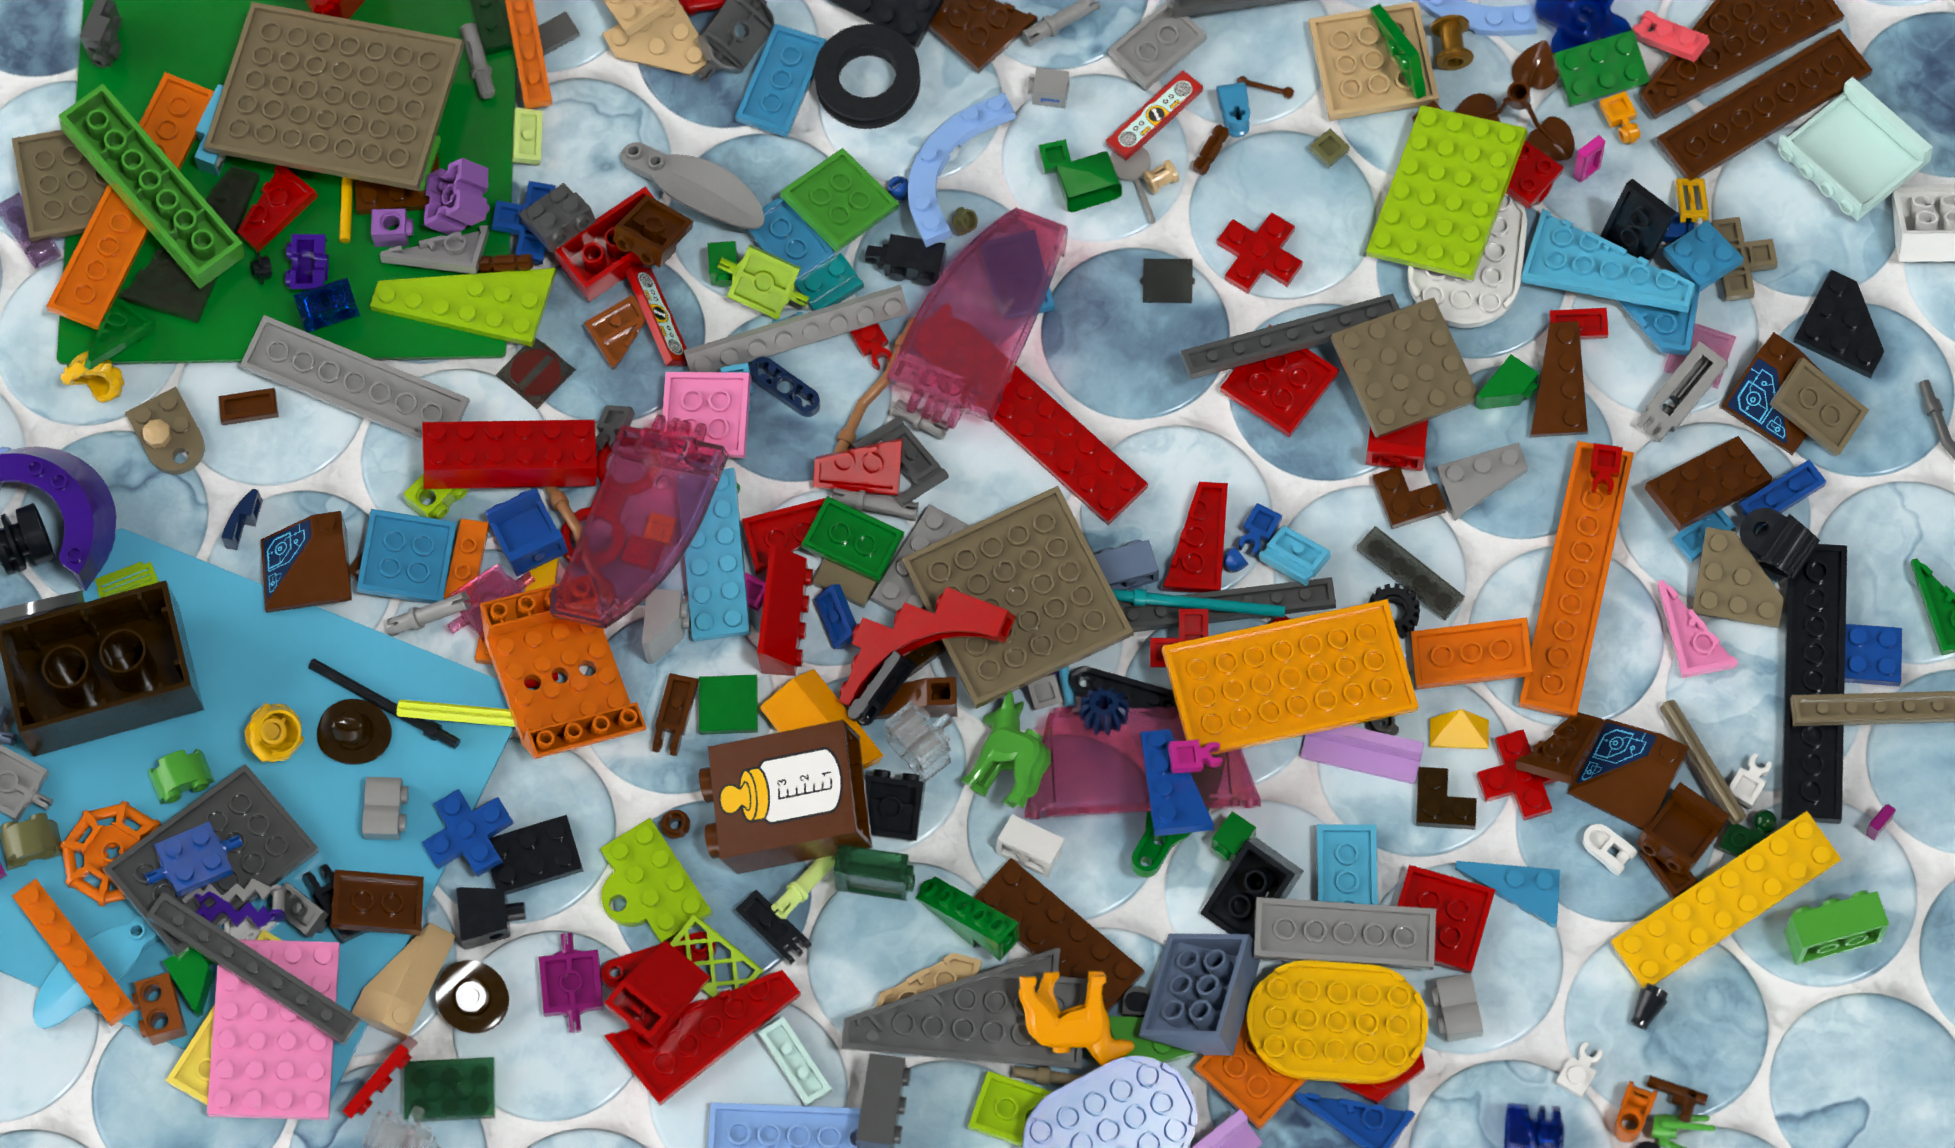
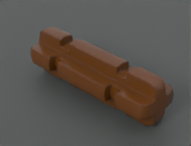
M1219 124L1215 126L1212 136H1209L1199 153L1200 156L1193 163V170L1200 175L1207 173L1210 168L1209 165L1213 163L1222 148V143L1229 136L1228 128Z
M517 254L495 255V258L492 256H482L479 259V270L482 273L491 272L492 270L495 272L517 271V269L529 271L533 268V257L530 254H521L520 256Z

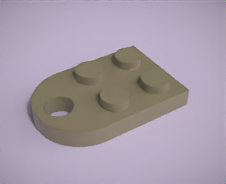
M176 387L125 412L152 464L159 471L170 475L184 474L194 469L202 460L205 452L203 436ZM161 419L169 425L172 439L165 447L153 449L145 443L142 429L150 420ZM185 452L189 454V459L185 463L180 464L174 461L179 453Z

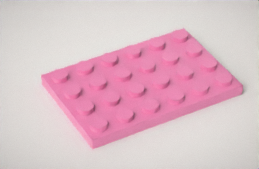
M238 939L337 1003L339 942ZM218 965L207 1107L208 1117L329 1120L334 1039Z

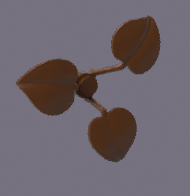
M1546 40L1532 45L1517 58L1512 68V76L1515 82L1509 85L1507 89L1508 97L1503 99L1499 109H1497L1496 102L1491 96L1477 93L1465 98L1455 111L1456 113L1500 122L1497 115L1503 113L1507 105L1516 110L1526 109L1537 128L1529 134L1528 142L1554 161L1569 160L1573 156L1575 142L1569 125L1561 118L1555 116L1546 118L1541 125L1530 104V90L1532 87L1537 90L1547 89L1557 81L1559 76L1553 53Z

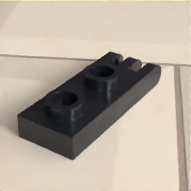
M755 890L735 909V912L789 965H792L795 960L788 952L791 950L796 956L800 957L804 952L797 943L800 942L806 949H809L812 943L788 919L778 917L775 914L778 910L773 911L771 908L772 904L760 892Z

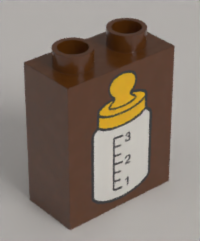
M844 720L708 747L710 767L700 769L699 784L705 802H714L716 822L706 824L705 826L706 846L712 859L720 858L733 871L741 874L873 848L860 736Z

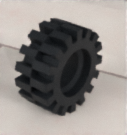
M1395 583L1394 588H1390V584H1385L1383 590L1379 587L1376 589L1375 594L1372 593L1368 603L1388 599L1389 603H1398L1403 607L1405 611L1404 616L1400 620L1394 621L1398 636L1401 635L1403 639L1407 637L1408 632L1411 634V631H1414L1415 626L1418 624L1420 614L1419 599L1416 600V594L1414 592L1409 593V588L1406 586L1400 589V584Z

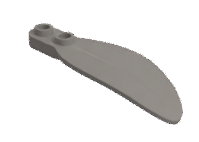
M639 142L631 143L623 149L621 158L628 170L655 181L665 194L677 202L736 227L750 230L762 227L764 213L755 195L738 177L720 165L694 156L667 155Z

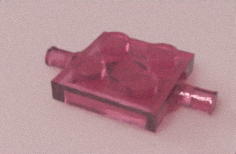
M499 563L451 593L452 597L465 591L470 597V600L465 601V603L471 602V608L461 611V616L446 624L448 629L454 635V633L468 626L484 641L485 636L480 603L522 593L521 590L536 582L534 577L528 571L522 577L514 580L506 574Z

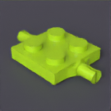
M751 244L738 264L722 257L718 265V269L720 268L733 274L732 285L726 297L775 319H779L784 306L789 301L806 307L810 296L795 291V281L801 267Z

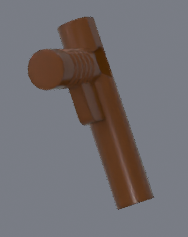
M1650 1075L1647 1087L1673 1095L1671 1102L1682 1106L1679 1119L1682 1122L1691 1121L1696 1103L1705 1106L1708 1094Z

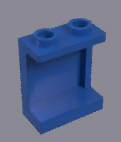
M537 488L521 492L518 496L496 504L491 509L485 511L490 528L516 577L568 553L564 538L550 517Z

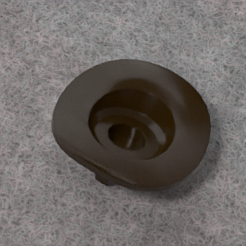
M345 699L330 706L321 717L317 729V741L321 750L329 758L350 765L365 764L379 758L388 748L392 738V728L386 714L376 705L360 699Z
M473 960L456 962L441 974L436 984L435 1000L440 1014L451 1026L460 1031L474 1034L487 1032L498 1026L506 1016L509 1006V994L506 984L493 968L482 962Z

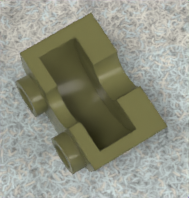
M46 813L34 814L30 817V820L19 823L17 821L6 822L1 826L0 842L7 871L26 866L32 860H47L63 855L62 850L59 848L61 838L57 822L48 819Z

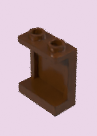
M1679 782L1661 811L1650 825L1641 832L1636 845L1641 847L1647 855L1656 857L1666 864L1672 872L1679 873L1686 878L1722 831L1729 814Z

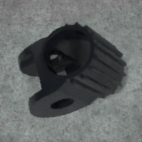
M1767 507L1758 508L1750 512L1744 518L1740 527V539L1757 556V563L1768 571L1785 578H1795L1820 541L1816 535L1791 514H1788L1786 517L1778 511ZM1767 523L1755 534L1756 528L1760 524Z

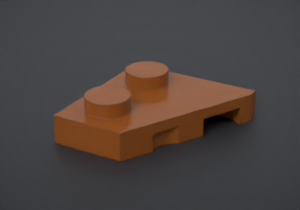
M632 294L585 321L584 326L611 369L614 370L647 321L640 305Z

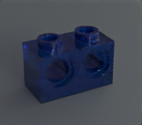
M348 278L293 295L307 333L360 316Z

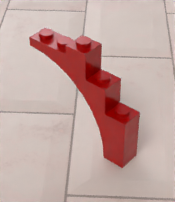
M946 587L944 593L940 594L937 599L935 614L904 602L902 609L900 608L895 615L893 629L863 617L861 622L854 628L852 634L853 641L851 643L860 649V652L853 658L850 676L841 686L839 702L849 708L854 699L860 698L867 685L874 679L885 660L890 657L894 650L905 656L927 644L957 637L986 638L1005 643L1016 616L1006 609Z

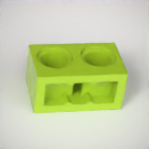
M422 474L403 495L406 504L421 517L441 520L447 515L449 507L456 500L459 501L467 495L469 488L423 489ZM428 498L436 499L435 502L430 505L423 504V502Z

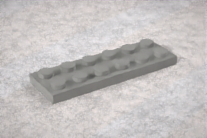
M1257 897L1253 958L1290 961L1311 960L1433 970L1436 909Z

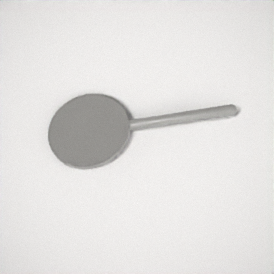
M1141 147L1133 156L1125 161L1113 151L1110 158L1118 178L1124 181L1135 182L1150 222L1155 223L1156 219L1140 182L1143 172L1149 171L1151 166L1149 153L1145 148Z

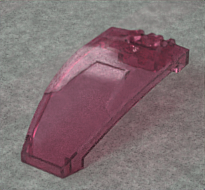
M1016 207L987 227L956 256L922 303L886 376L890 384L912 392L907 403V412L913 414L921 399L925 398L927 400L922 409V418L928 420L932 415L931 420L939 423L947 407L952 409L947 420L948 428L953 429L956 427L962 413L970 414L992 423L1003 399L1002 393L1043 304L1061 256L1065 257L1068 235L1067 226Z
M660 414L656 416L651 428L639 429L621 425L611 449L614 455L559 587L552 585L550 614L554 618L606 629L638 606L671 573L695 537L729 457L724 446L703 442L707 431L704 423H698L692 437H689L692 427L691 421H680L681 419L674 417L671 419L665 432L666 418Z

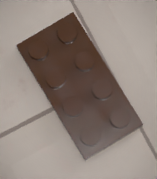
M1737 436L1647 482L1645 490L1677 530L1680 531L1769 485L1773 477L1741 438Z

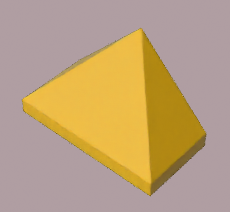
M1463 709L1430 718V748L1488 749L1489 720Z

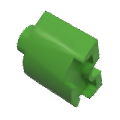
M184 749L170 753L158 760L160 766L156 769L149 768L148 775L160 805L177 802L182 798L181 793L186 790L192 789L193 792H200L208 788L209 784L215 782L204 753L200 749H196L192 754H186Z

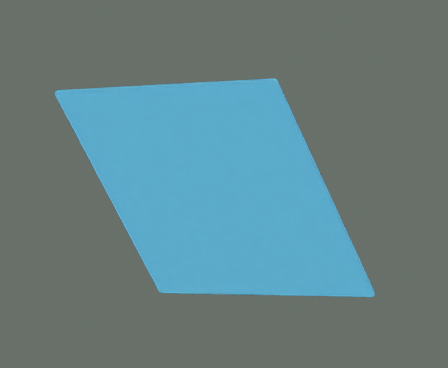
M118 529L115 533L116 538L112 551L95 579L142 561L143 565L148 562L152 563L159 582L167 581L180 607L204 710L33 757L19 735L15 720L9 733L17 734L16 744L11 746L3 743L2 745L48 770L50 774L41 786L39 793L53 799V803L51 806L49 805L50 808L48 810L32 803L18 823L30 820V817L34 814L46 813L48 819L57 822L61 841H65L82 817L84 810L91 811L121 804L122 801H128L130 806L154 820L158 819L161 824H164L246 764L319 849V853L276 885L284 886L288 882L316 903L313 894L305 883L303 875L310 871L317 879L321 888L326 886L327 884L322 878L319 868L324 864L329 865L333 873L335 870L422 876L424 877L423 915L447 866L446 864L438 869L422 843L447 827L434 803L459 789L472 811H474L515 727L433 720L442 725L443 730L460 739L458 747L453 749L437 739L433 741L423 735V731L381 709L388 717L392 728V738L386 751L379 758L369 763L359 765L340 763L329 758L318 744L317 729L320 719L330 706L345 699H365L309 669V664L315 658L396 704L399 700L509 709L505 696L501 692L499 680L317 606L266 613L264 585L126 529ZM95 579L83 593L85 602L100 598ZM122 579L116 580V581L111 582V583H109V584L115 583V582L120 581V580H122ZM264 703L286 704L294 710L302 721L301 735L304 737V741L288 760L273 763L269 761L262 762L245 743V727L251 721L253 713ZM184 749L186 754H192L196 749H200L204 753L215 782L209 784L208 788L200 792H193L192 789L186 790L181 793L182 798L177 802L160 805L148 775L149 768L156 769L160 766L158 760L170 753ZM366 777L402 778L404 786L409 787L408 804H403L402 814L407 815L406 832H401L400 840L364 838L362 822ZM0 813V834L2 832V824L15 821ZM116 817L99 820L97 823L104 826L112 825V822H116ZM129 818L125 822V825L135 831L142 827ZM90 826L78 841L79 843L83 844L93 829ZM0 842V862L7 874L6 877L0 879V972L41 988L47 976L60 961L59 957L12 897V895L35 878L84 941L110 928L126 925L140 915L127 899L108 903L103 907L98 906V902L77 889L69 888L65 883L67 877L63 855L47 860H32L26 866L7 871ZM116 847L114 850L109 848L107 850L108 859L117 858L120 855L118 852L120 847ZM75 853L77 869L84 866V856L82 853ZM89 874L84 880L99 889L101 880ZM114 883L110 884V891L118 889ZM270 894L265 901L259 896L251 904L257 912H259L263 905L270 912L272 908L269 905L273 901V896ZM286 919L280 921L269 931V933L283 941L340 943L329 923L322 933L316 931L312 938L305 935ZM224 923L219 926L222 930H224ZM142 930L135 931L134 936L140 935ZM368 931L346 943H340L337 1004L352 1012L363 988L408 945L412 935ZM161 939L146 950H143L136 964L117 983L133 1005L132 993L136 992L134 982L169 972L163 961L174 954ZM215 962L209 966L214 977L202 1016L197 1017L175 982L188 1035L167 1041V1043L185 1050L215 1005L218 964ZM161 991L152 992L148 997V1001L157 1000L161 996ZM93 1002L85 1007L101 1014ZM133 1010L119 1022L140 1031L138 1021L143 1020L141 1010ZM162 1018L158 1020L155 1028L161 1029L165 1027L168 1019ZM363 1021L360 1022L344 1046L334 1040L331 1099L368 1026Z

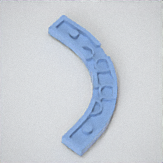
M1413 0L1414 2L1418 1L1419 7L1436 19L1453 14L1467 18L1469 21L1468 30L1474 31V34L1515 36L1536 34L1537 32L1534 4L1495 7L1480 5L1466 0Z
M1005 92L972 105L951 117L932 133L918 152L909 175L908 201L912 218L926 247L952 237L951 230L937 201L938 176H941L945 165L949 161L950 153L957 146L961 147L978 134L1016 119L1015 111Z

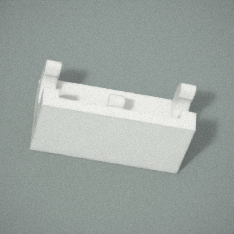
M1012 814L997 839L996 854L1007 859L1012 858L1019 865L1048 878L1061 855L1060 850L1065 839Z

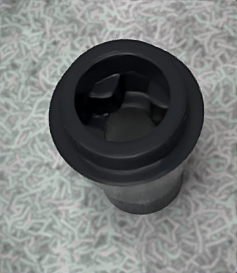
M1647 983L1644 989H1640L1634 1015L1630 1022L1643 1030H1647L1649 1024L1668 1003L1666 1001L1668 993Z

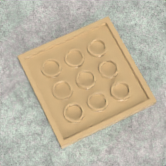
M1418 1L1385 6L1383 8L1420 55L1427 96L1419 99L1414 97L1394 56H1390L1386 47V41L1370 9L1309 19V28L1329 121L1420 107L1421 105L1426 106L1433 100L1439 104V95Z

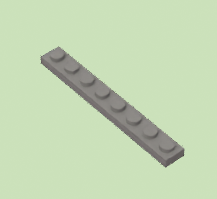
M897 285L684 350L690 372L721 371V367L751 362L759 357L771 356L909 314L901 285Z

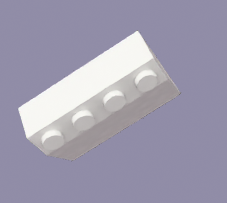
M1955 184L1901 185L1892 192L1895 246L1899 262L1935 261L1941 263L1955 261Z

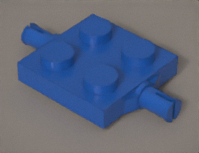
M208 821L154 844L160 859L161 868L145 873V878L149 886L166 878L173 886L177 896H183L232 875L233 870L228 861L227 852L243 846L239 834L232 838L222 841L215 834Z

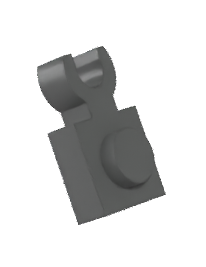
M605 406L597 426L600 432L596 437L598 450H602L607 442H609L612 451L618 449V436L627 435L635 413L632 407Z

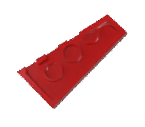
M1199 481L1176 552L1170 564L1168 575L1163 584L1164 591L1203 593L1221 590L1228 483Z

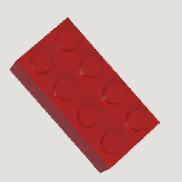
M646 186L598 217L596 222L589 226V228L554 250L557 263L588 302H591L627 277L625 271L630 266L643 267L646 265L637 254L630 250L628 252L621 251L616 246V242L613 241L616 224L646 195L654 198Z

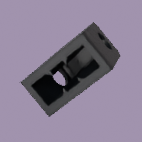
M456 888L460 938L464 950L509 938L511 936L510 922L526 920L525 903L508 904L504 889Z

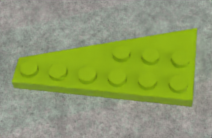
M546 268L529 271L478 273L477 275L464 274L382 280L377 283L370 307L372 311L533 347L557 272L556 268Z

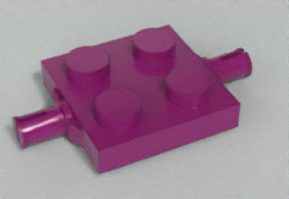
M563 933L560 935L562 951L554 955L539 957L543 1013L545 1017L568 1016L569 1032L575 1033L576 1025V1031L579 1033L582 1031L581 1014L589 1011L604 1010L598 950L580 951L574 949L573 933H567L568 944L566 934Z

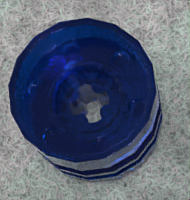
M1507 1103L1504 1148H1563L1564 1123L1561 1118L1560 1106L1552 1105L1550 1119H1546L1545 1105H1539L1536 1118H1530L1528 1104Z

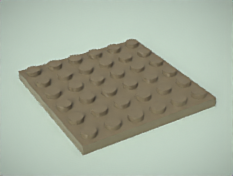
M1059 486L902 558V562L927 611L935 614L937 599L948 587L1006 609L1016 616L1005 643L976 637H957L942 640L975 709L1007 695L1010 691L1014 692L1134 635Z

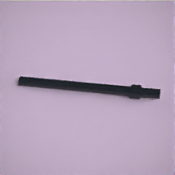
M317 659L311 660L309 669L423 731V735L433 741L437 739L453 749L458 747L460 739L443 730V726L437 722L420 718L397 716V704Z

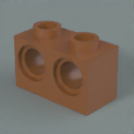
M169 972L134 982L136 992L132 993V999L136 1011L141 1010L143 1020L138 1022L143 1038L148 1037L154 1046L187 1036L175 982ZM161 991V996L157 1000L148 1001V997L152 992ZM162 1018L168 1019L165 1027L161 1029L155 1028L158 1020Z

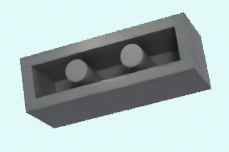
M869 1053L856 1138L858 1148H894L895 1144L901 1143L902 1126H898L899 1115H905L907 1097H902L903 1087L909 1086L911 1068H906V1059L904 1057Z

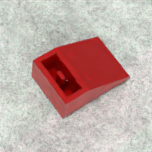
M665 940L623 979L604 1004L612 1014L654 1047L711 977Z

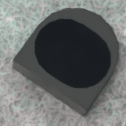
M1141 986L1128 989L1123 998L1122 1016L1144 1017L1151 995L1150 991Z

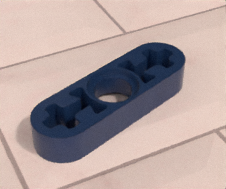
M768 357L756 358L751 363V377L757 385L803 417H812L819 412L821 406L820 398L814 389ZM768 367L770 376L765 373L759 375L758 368L765 369ZM782 381H789L793 384V389L788 393H782L777 389V386ZM798 391L800 397L808 401L811 398L813 405L807 404L803 407L802 400L797 396Z

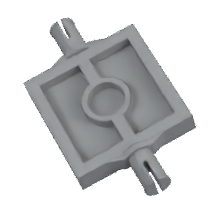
M1 744L0 813L18 822L32 803L48 810L50 808L49 805L51 806L53 803V799L39 793L41 786L50 774L48 770Z

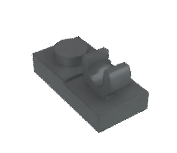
M286 882L283 886L286 888L284 903L285 919L310 938L313 937L316 931L322 933L328 925L324 920L329 914L293 885Z

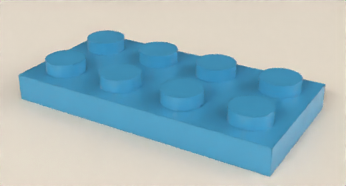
M774 24L735 116L736 122L788 138L814 77L818 53L827 42L826 39Z

